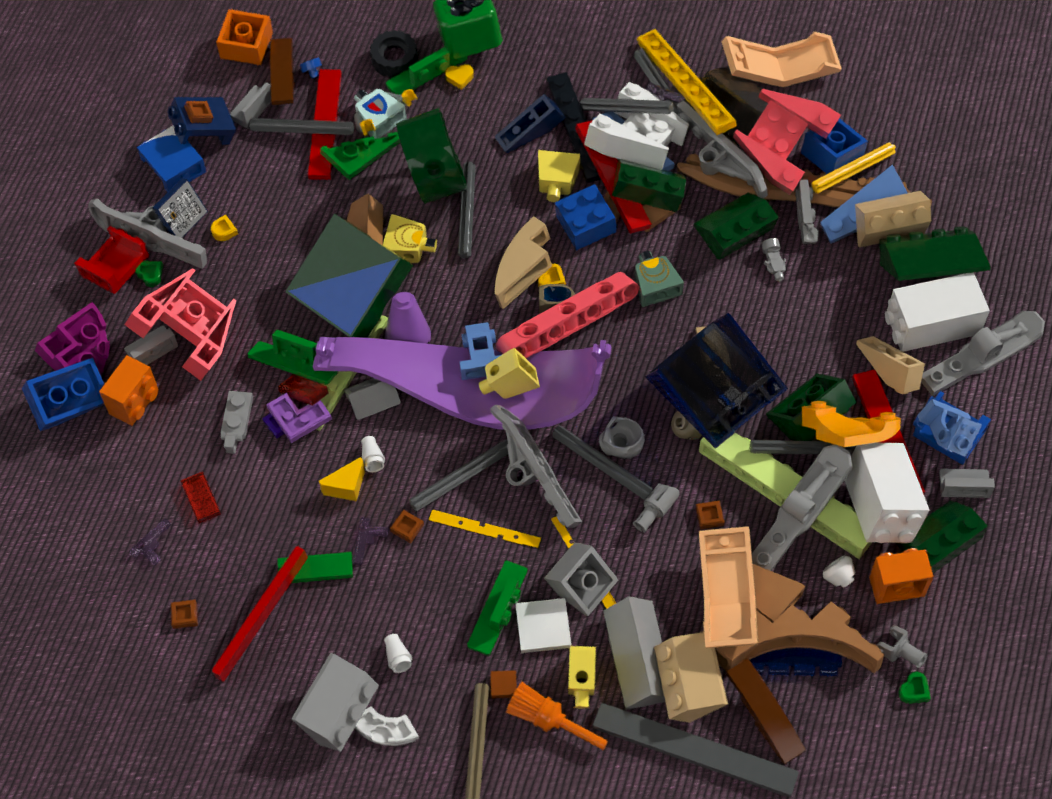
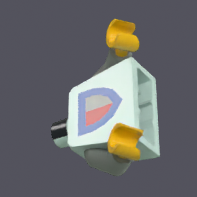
M376 89L369 95L364 90L358 91L354 97L355 101L358 102L355 105V128L358 132L363 133L364 136L369 134L371 137L374 136L375 139L382 137L396 127L397 122L406 119L405 105L409 107L412 105V100L418 99L413 89L404 91L402 95L385 93L381 89Z

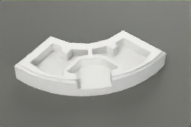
M372 706L365 709L354 728L366 739L381 745H404L419 739L407 715L397 718L385 717L378 714Z

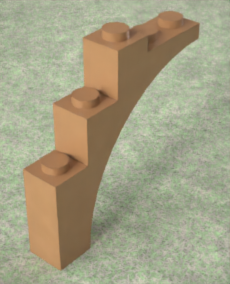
M830 602L812 620L803 610L797 609L794 605H791L773 623L756 610L758 644L715 648L718 664L726 671L747 658L752 659L760 654L785 648H814L833 652L861 664L872 673L881 668L884 654L876 645L870 644L856 629L849 627L851 617L845 609L836 606L833 602Z

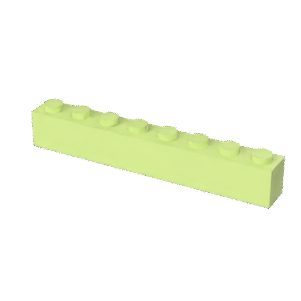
M716 421L700 441L699 452L781 507L803 477L795 473L789 465L782 464L774 459L772 454L751 453L750 439L741 437L729 425H723ZM834 496L811 525V528L858 559L862 557L872 544V542H866L855 510L847 504H842Z

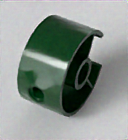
M440 108L396 123L408 167L424 204L467 190L463 170L448 135L445 119Z

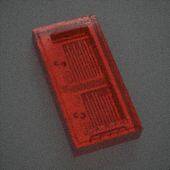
M295 374L278 386L279 393H287L289 397L312 406L329 394L327 386Z
M203 471L181 480L198 524L221 515Z

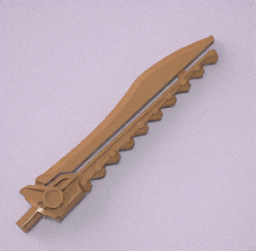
M697 154L689 155L686 160L689 164H677L678 173L682 172L704 185L739 197L748 192L757 196L753 186H749L745 180L720 172L714 175L703 173ZM808 169L803 170L805 173L800 180H808L809 187H812V181L826 175V173H820L817 176ZM761 172L768 193L764 199L796 201L795 189L789 195L771 184ZM848 178L821 193L816 194L813 192V199L810 201L815 204L839 208L875 178H859L857 181H852ZM902 182L907 192L910 193V191L907 189L906 183Z

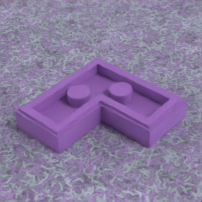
M285 393L266 404L267 409L291 443L332 420L331 414L321 400L313 405L308 404L298 410L289 395Z

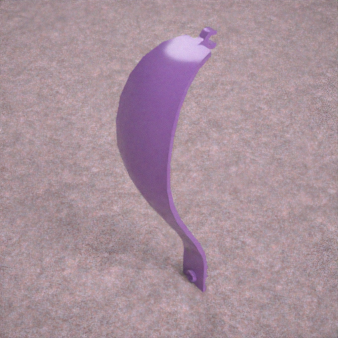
M320 337L315 350L316 355L313 369L314 371H352L366 374L392 385L448 415L475 425L504 430L502 423L490 411V408L495 404L501 405L523 421L526 428L530 430L553 426L572 419L589 406L598 392L603 364L606 359L610 358L612 347L610 344H606V340H601L599 345L593 344V347L540 351L526 359L536 368L540 387L507 399L502 398L495 391L486 395L481 392L479 382L487 379V377L462 380L459 361L470 360L469 349L463 347L377 338ZM494 350L495 356L502 355L499 351Z

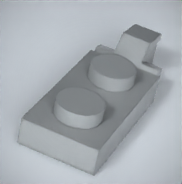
M800 180L795 187L802 244H816L818 241V230L814 228L815 210L811 208L810 201L813 199V189L809 187L808 180Z
M229 391L221 428V440H225L224 448L226 453L235 454L238 441H243L246 438L253 402V394L250 392Z

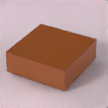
M186 101L184 107L191 123L212 122L214 117L207 101Z
M720 500L695 505L700 530L724 526L725 522Z
M403 510L391 526L390 532L411 544L424 526V521Z
M196 599L171 602V624L173 629L198 626Z
M516 670L491 671V699L512 698L517 689Z

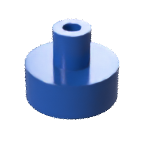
M318 57L299 66L302 73L309 71L310 77L313 79L319 76L317 68L322 66Z

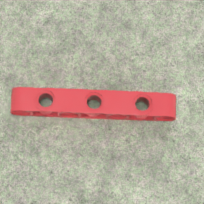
M623 272L615 273L502 335L496 343V349L503 355L515 348L525 358H528L629 302L638 294L639 285Z

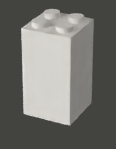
M972 272L893 289L891 298L888 300V309L885 311V320L892 327L894 343L898 344L900 351L904 352L972 337L984 327L990 310L976 276Z
M904 443L857 445L851 456L853 468L844 481L866 542L912 543L930 510Z

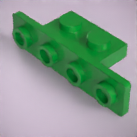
M443 47L411 65L408 70L388 80L386 86L393 94L402 95L404 91L408 89L414 90L446 72L448 67L462 63L467 60V56L452 59L450 58L449 51Z
M276 330L272 334L273 345L258 341L248 352V358L325 385H328L338 374V371H314L313 363L317 343L280 330Z
M507 560L504 562L467 643L468 649L486 656L491 655L503 626H507L512 614L510 610L513 604H517L520 598V588L528 572L526 567Z

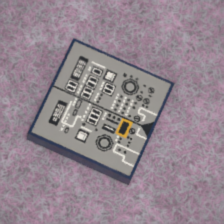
M183 177L153 207V210L169 234L177 235L181 238L208 212L188 179Z

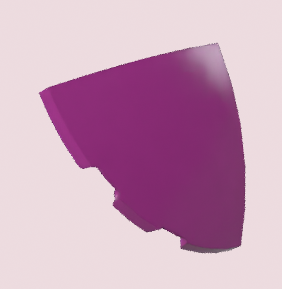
M91 302L59 324L54 332L39 341L35 352L55 371L93 358L101 375L110 349V341L107 340L106 323L94 303Z

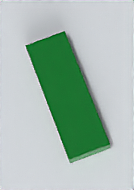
M352 552L308 555V559L291 583L353 578ZM288 557L278 558V572Z

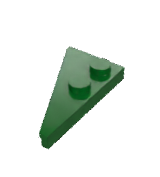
M393 132L388 133L387 137L375 139L373 136L358 139L354 142H343L338 147L327 148V146H323L320 148V154L350 180L398 145L400 139L398 133Z

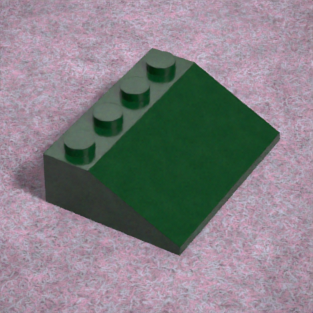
M955 227L954 231L947 232L945 229H935L929 234L910 232L909 236L902 237L899 234H890L884 239H879L880 265L898 281L991 270L990 263L976 233L968 229V227Z

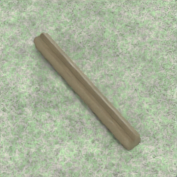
M484 683L475 685L465 799H480L489 685Z

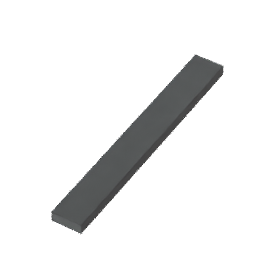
M601 703L593 723V729L789 798L792 796L799 774L797 770Z

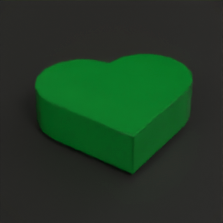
M143 261L136 268V275L138 278L143 279L146 286L155 287L161 281L163 263L162 261Z
M921 672L911 673L898 691L899 698L909 704L930 702L931 696L926 676Z

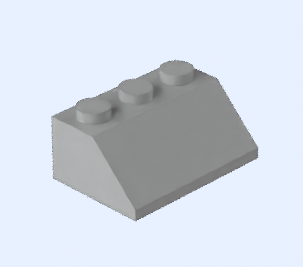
M330 653L291 719L319 745L341 752L379 685L365 671Z

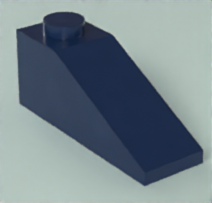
M543 94L494 137L503 150L509 153L550 132L565 119V116L557 105Z

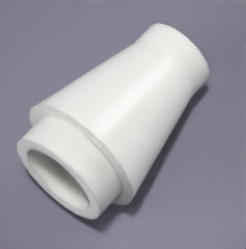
M373 436L364 437L361 440L364 468L368 472H378L384 467L385 457Z
M390 634L384 639L388 666L395 673L405 672L412 666V656L399 639V636L397 634Z

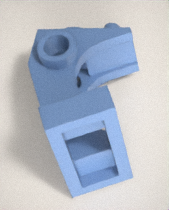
M488 322L465 326L466 333L461 335L463 347L469 349L470 360L459 361L462 380L487 377L485 371L486 364L501 356L494 355L492 343H496L494 329L490 330Z
M931 399L917 415L920 422L930 426L939 446L964 457L972 448L973 442L982 426L978 422L971 421L968 413L934 399ZM946 414L952 416L947 423L945 422Z

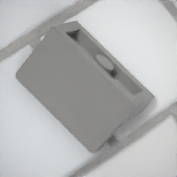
M267 82L261 88L255 85L230 113L232 121L248 129L250 119L258 118L271 103V85Z
M160 326L147 334L144 339L140 338L126 346L124 350L128 356L148 365L178 347V344L171 329Z
M375 378L344 389L357 420L400 404L396 388Z
M940 469L939 471L941 497L990 498L995 488L994 479L989 478L988 470Z

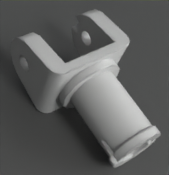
M893 625L889 630H891L890 634L898 640L896 645L892 647L884 642H879L876 646L888 660L894 662L897 658L903 657L920 668L925 663L927 654L909 644L908 632Z

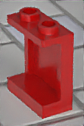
M109 226L107 231L110 234V238L92 258L87 261L79 257L74 264L81 277L116 294L133 275L136 268L149 257V254L145 248L146 244L141 238L137 236L134 238L121 228L116 229Z

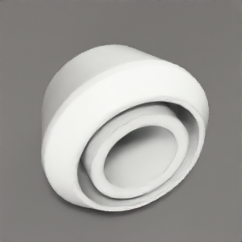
M842 556L832 562L823 570V578L836 587L839 585L842 588L848 586L855 580L853 575L856 572L852 558Z

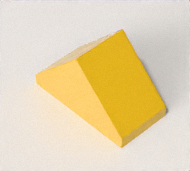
M362 458L354 460L319 480L323 495L357 501L365 474Z

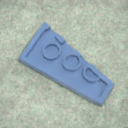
M891 165L820 222L830 244L857 232L855 204L908 193L894 166Z

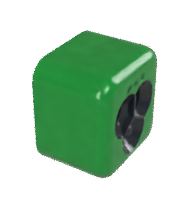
M434 0L433 10L444 47L450 53V58H463L498 47L503 42L496 9L492 0Z

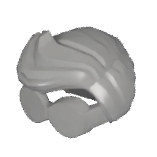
M613 416L605 431L599 436V444L606 455H613L623 459L632 458L642 451L645 435L643 429L636 421L626 417Z

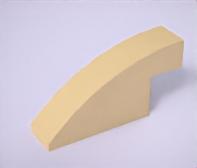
M534 216L513 238L500 262L495 282V295L502 309L552 267L548 252L542 248L551 238L546 224Z

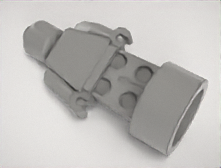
M777 238L766 239L761 243L763 253L767 257L764 265H766L770 273L774 274L775 280L781 282L784 279L783 272L786 270V259H781L779 240Z

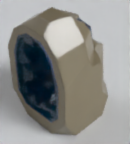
M564 284L539 286V313L575 295L571 287Z

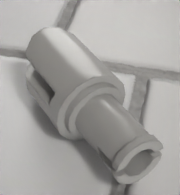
M658 483L644 501L645 509L634 520L633 525L635 528L645 533L656 518H662L680 495L679 490Z

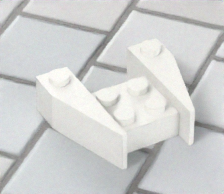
M631 82L619 92L618 99L659 100L649 91ZM614 112L627 119L623 124L599 114L589 124L584 145L603 155L662 170L669 150L666 146L671 141L682 146L689 124L675 112L670 114Z

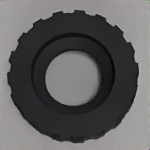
M385 31L383 34L377 35L378 37L374 38L373 43L370 45L372 66L382 76H388V78L395 77L408 70L411 65L418 61L415 40L411 38V35L403 31ZM390 48H401L405 53L404 57L399 60H387L383 54L385 50Z

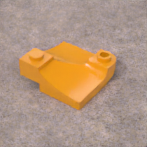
M813 401L811 406L802 407V426L816 429L817 440L842 447L885 441L899 431L901 428V418L896 417L893 412H883L880 414L881 417L870 419L863 417L848 418L836 413V407L826 405L825 401Z

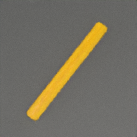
M890 142L812 181L813 192L816 194L821 193L896 153V146Z

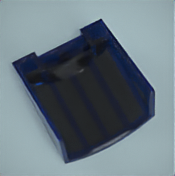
M726 313L714 320L645 376L714 448L721 445L738 428L788 389L730 313Z

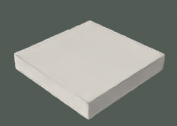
M565 598L516 604L521 653L570 648L571 639Z

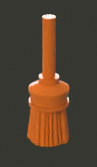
M524 682L519 684L507 706L506 713L532 722L535 727H540L545 732L554 727L559 730L561 727L602 750L605 749L608 743L604 738L566 719V715L562 713L560 702H555L550 697H543Z

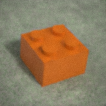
M229 9L216 42L220 58L261 65L273 34L270 16Z
M126 355L99 393L110 415L133 426L136 420L143 416L145 408L150 401L155 400L159 389L151 368Z
M913 548L898 554L887 552L876 557L869 576L876 604L925 597L933 579L926 549L917 550Z

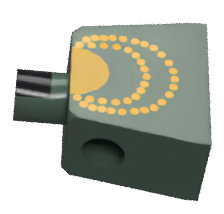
M644 251L638 256L641 263L635 265L634 277L635 282L639 285L638 295L642 307L683 295L684 282L667 257L653 258L650 251Z

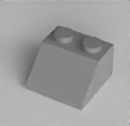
M576 542L544 577L558 596L565 598V601L586 616L591 614L618 581V578L591 545Z

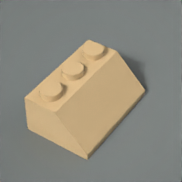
M921 191L855 204L859 248L879 244V239H884L890 234H899L900 237L909 236L910 232H923L924 234L931 223L930 199Z
M704 632L672 637L654 646L669 719L690 723L728 705L715 648H705Z

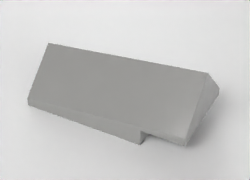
M628 596L603 611L625 710L665 702L654 646L662 643L653 602Z

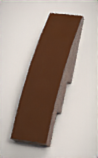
M292 38L271 39L270 76L272 105L294 103Z
M747 658L728 670L726 676L741 695L740 700L755 719L754 724L782 763L786 765L806 752L805 747L781 706L750 660Z

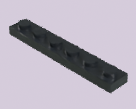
M567 72L546 77V83L554 103L565 116L562 123L574 153L580 154V168L586 183L602 180L575 129L577 124L587 122Z

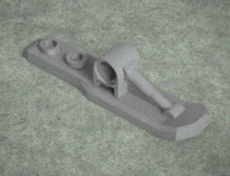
M684 100L677 105L678 116L689 124L693 134L698 139L702 138L708 143L699 153L702 172L706 175H714L720 172L745 180L749 186H753L757 196L764 199L768 195L767 187L757 164L724 134L716 135L691 106Z
M92 199L88 203L89 212L93 219L106 232H108L107 228L109 226L116 229L121 228L128 235L134 238L136 236L141 238L146 244L145 248L151 251L168 254L201 269L207 264L206 249L199 244L186 241L180 236L167 233V229L153 210L154 206L148 207L143 213H123L107 207L99 199Z
M1021 311L992 330L988 327L982 328L972 337L970 343L963 346L959 353L925 371L922 375L921 383L932 396H935L940 391H944L970 375L984 373L1039 340L1043 335L1045 321L1036 311Z
M495 404L490 408V411L502 423L503 429L506 430L508 441L507 449L510 464L506 471L507 481L514 486H528L539 480L545 490L544 496L550 505H554L558 512L556 516L560 523L571 528L581 524L580 517L558 483L554 472L523 421L501 405ZM521 469L524 477L521 481H518L517 472Z
M830 445L822 449L814 463L780 507L776 522L752 553V564L772 571L796 537L808 531L852 470L853 466L849 451L838 445Z

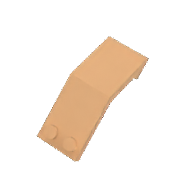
M813 32L808 39L775 48L729 36L722 40L731 75L786 87L842 70L832 38L826 34Z
M749 526L699 531L704 591L703 625L705 648L758 644L756 598Z

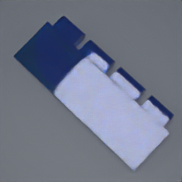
M814 648L773 650L749 659L759 675L764 674V666H768V675H789V667H793V674L798 676H815V667H819V676H838V667L842 668V655Z

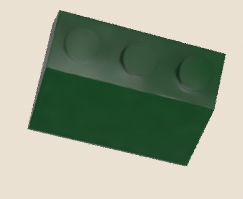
M618 159L612 196L677 212L684 197L686 178L682 174Z
M748 192L697 221L693 226L716 258L721 260L774 229L779 217L765 199Z
M817 373L768 411L766 415L790 440L812 441L815 438L816 429L802 426L803 406H811L813 401H825L826 405L836 407V413L844 415L856 401L845 379Z
M950 500L925 518L912 543L896 544L903 552L913 548L917 550L926 549L931 570L934 574L980 541L988 525L971 507Z

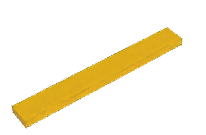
M656 29L637 37L640 47L645 49L652 61L716 135H720L737 126L733 116Z

